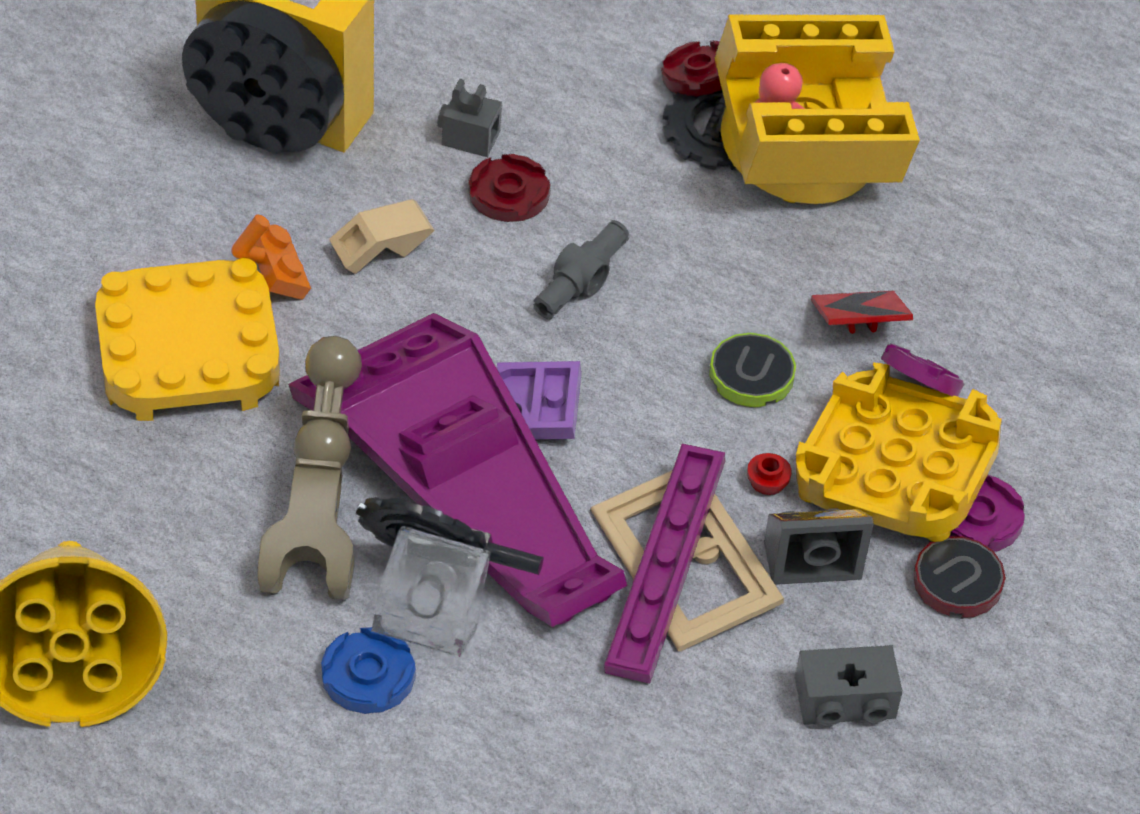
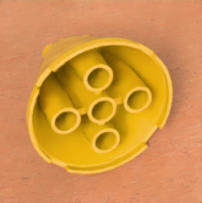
M69 540L61 542L57 547L41 552L0 581V706L16 717L42 726L51 727V722L69 723L80 721V727L108 721L123 714L141 701L153 688L166 660V621L156 598L134 575L98 553L82 547L75 541Z

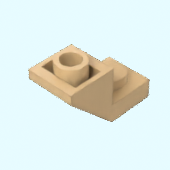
M410 199L359 212L336 232L329 241L345 268L357 274L386 247L405 258L435 230L417 201Z

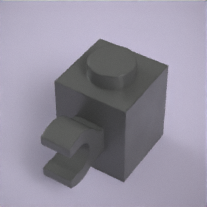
M459 79L452 92V99L449 105L443 104L438 115L437 126L442 128V145L488 157L501 131L502 102L486 98V87L482 84H479L475 94L467 92L464 88L465 81Z

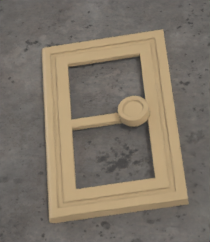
M672 471L596 504L590 509L633 580L644 550L625 519L661 504ZM715 494L704 523L711 537L699 538L693 558L701 564H711L719 558L721 550L748 593L689 621L677 603L667 634L679 652L784 603V597Z

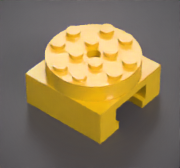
M728 15L715 55V62L726 104L721 123V136L725 151L733 165L743 175L745 184H754L760 189L782 198L786 202L821 204L845 199L858 192L867 183L903 182L920 139L909 102H887L880 77L886 63H891L895 53L885 15ZM776 63H787L797 68L802 76L803 84L801 92L794 102L799 103L805 109H792L790 102L754 103L759 98L760 77L763 71Z

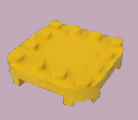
M240 258L235 261L215 260L138 268L124 272L113 271L102 277V286L96 295L95 309L105 393L110 405L116 403L120 408L136 413V421H154L153 410L237 400H240L241 409L245 411L258 407V399L269 393L274 386H279V346L269 288L264 276L257 270V265L253 260Z
M873 362V370L856 372L849 376L841 372L833 381V394L805 443L799 441L796 452L798 495L803 501L813 503L826 510L859 509L872 516L874 525L906 535L925 537L934 542L944 541L950 536L951 531L957 528L967 517L998 455L1002 418H998L997 413L987 404V395L975 389L971 390L967 399L954 395L950 396L934 389L890 377V365Z

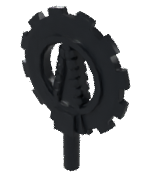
M720 90L712 94L700 96L675 93L673 99L676 101L673 105L666 104L662 116L663 120L668 121V125L663 126L662 129L666 141H673L677 146L675 147V152L685 160L692 158L699 161L701 167L716 170L717 166H730L731 170L737 169L728 157L722 142L721 123L726 108L723 91ZM714 107L703 135L699 134L693 126L695 116L702 110Z
M372 497L366 499L364 504L359 503L356 510V515L360 516L358 519L360 525L365 530L373 533L377 540L402 551L404 554L449 567H481L484 569L487 561L536 575L540 574L543 566L544 557L495 544L490 533L472 529L460 520L453 519L443 514L442 511L426 505L422 506L399 498L381 499L379 497Z

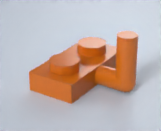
M260 214L255 215L231 248L232 255L238 259L248 258L257 263L268 285L269 292L303 300L311 290V286L291 241L290 234L287 229L279 225H270L264 216Z

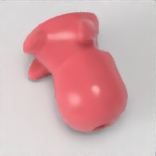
M776 63L767 67L760 77L759 98L754 103L790 102L792 109H805L799 103L794 102L798 98L803 84L802 76L797 68L787 63Z

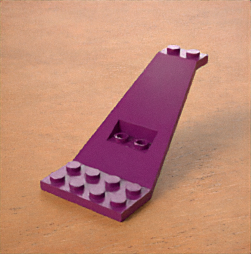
M432 313L358 350L361 355L362 368L355 383L343 391L340 412L348 417L349 438L417 504L442 511L443 514L460 520L472 529L490 533L495 544L544 557L539 575L487 561L484 569L528 613L554 627L570 621L575 614L593 604L608 600L613 593L627 586L624 570L597 555L477 333L436 313ZM308 375L289 383L293 400L313 411L317 386L310 381Z

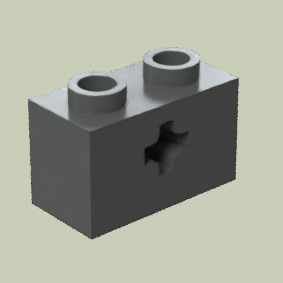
M893 645L801 650L799 652L795 683L803 724L820 723L828 726L849 721L866 720L876 723L887 719H896L903 691Z

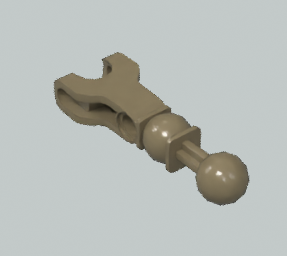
M337 335L322 337L310 347L305 359V372L310 381L317 386L314 410L302 412L303 426L299 429L293 443L296 462L288 512L281 521L273 524L261 538L257 573L261 592L278 593L282 589L285 575L290 567L297 562L312 561L320 564L327 572L326 583L330 598L346 600L350 595L355 566L353 544L346 531L338 526L337 520L343 478L342 467L348 460L351 451V441L348 436V417L340 412L343 391L357 380L362 368V361L357 348L348 339Z

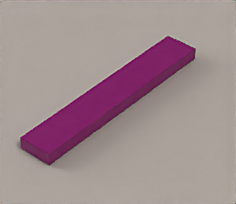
M681 444L604 664L605 674L651 683L725 464V452Z

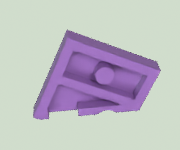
M580 361L497 363V370L535 439H575L582 376Z

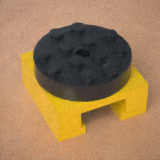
M195 0L197 26L186 39L182 51V67L187 81L186 87L207 114L224 128L227 135L234 140H243L273 154L303 151L314 146L316 143L345 153L374 113V0H320L314 9L290 0Z

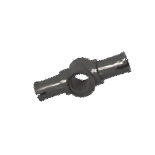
M611 220L592 241L584 242L581 247L574 243L568 244L555 262L553 281L533 300L537 313L543 318L551 320L571 298H577L583 292L589 296L596 294L608 277L610 258L629 240L628 229L619 221Z

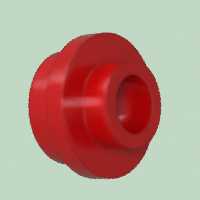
M762 453L753 457L748 464V480L751 486L761 494L775 495L781 492L791 480V466L780 455Z

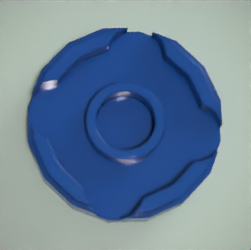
M375 627L360 628V632L349 635L348 631L339 635L326 648L321 662L323 687L332 701L346 710L362 714L384 712L399 705L411 693L416 678L415 660L405 640L391 631Z

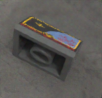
M828 509L811 512L785 511L768 514L764 545L770 576L774 584L862 580L874 525L872 516L859 509Z

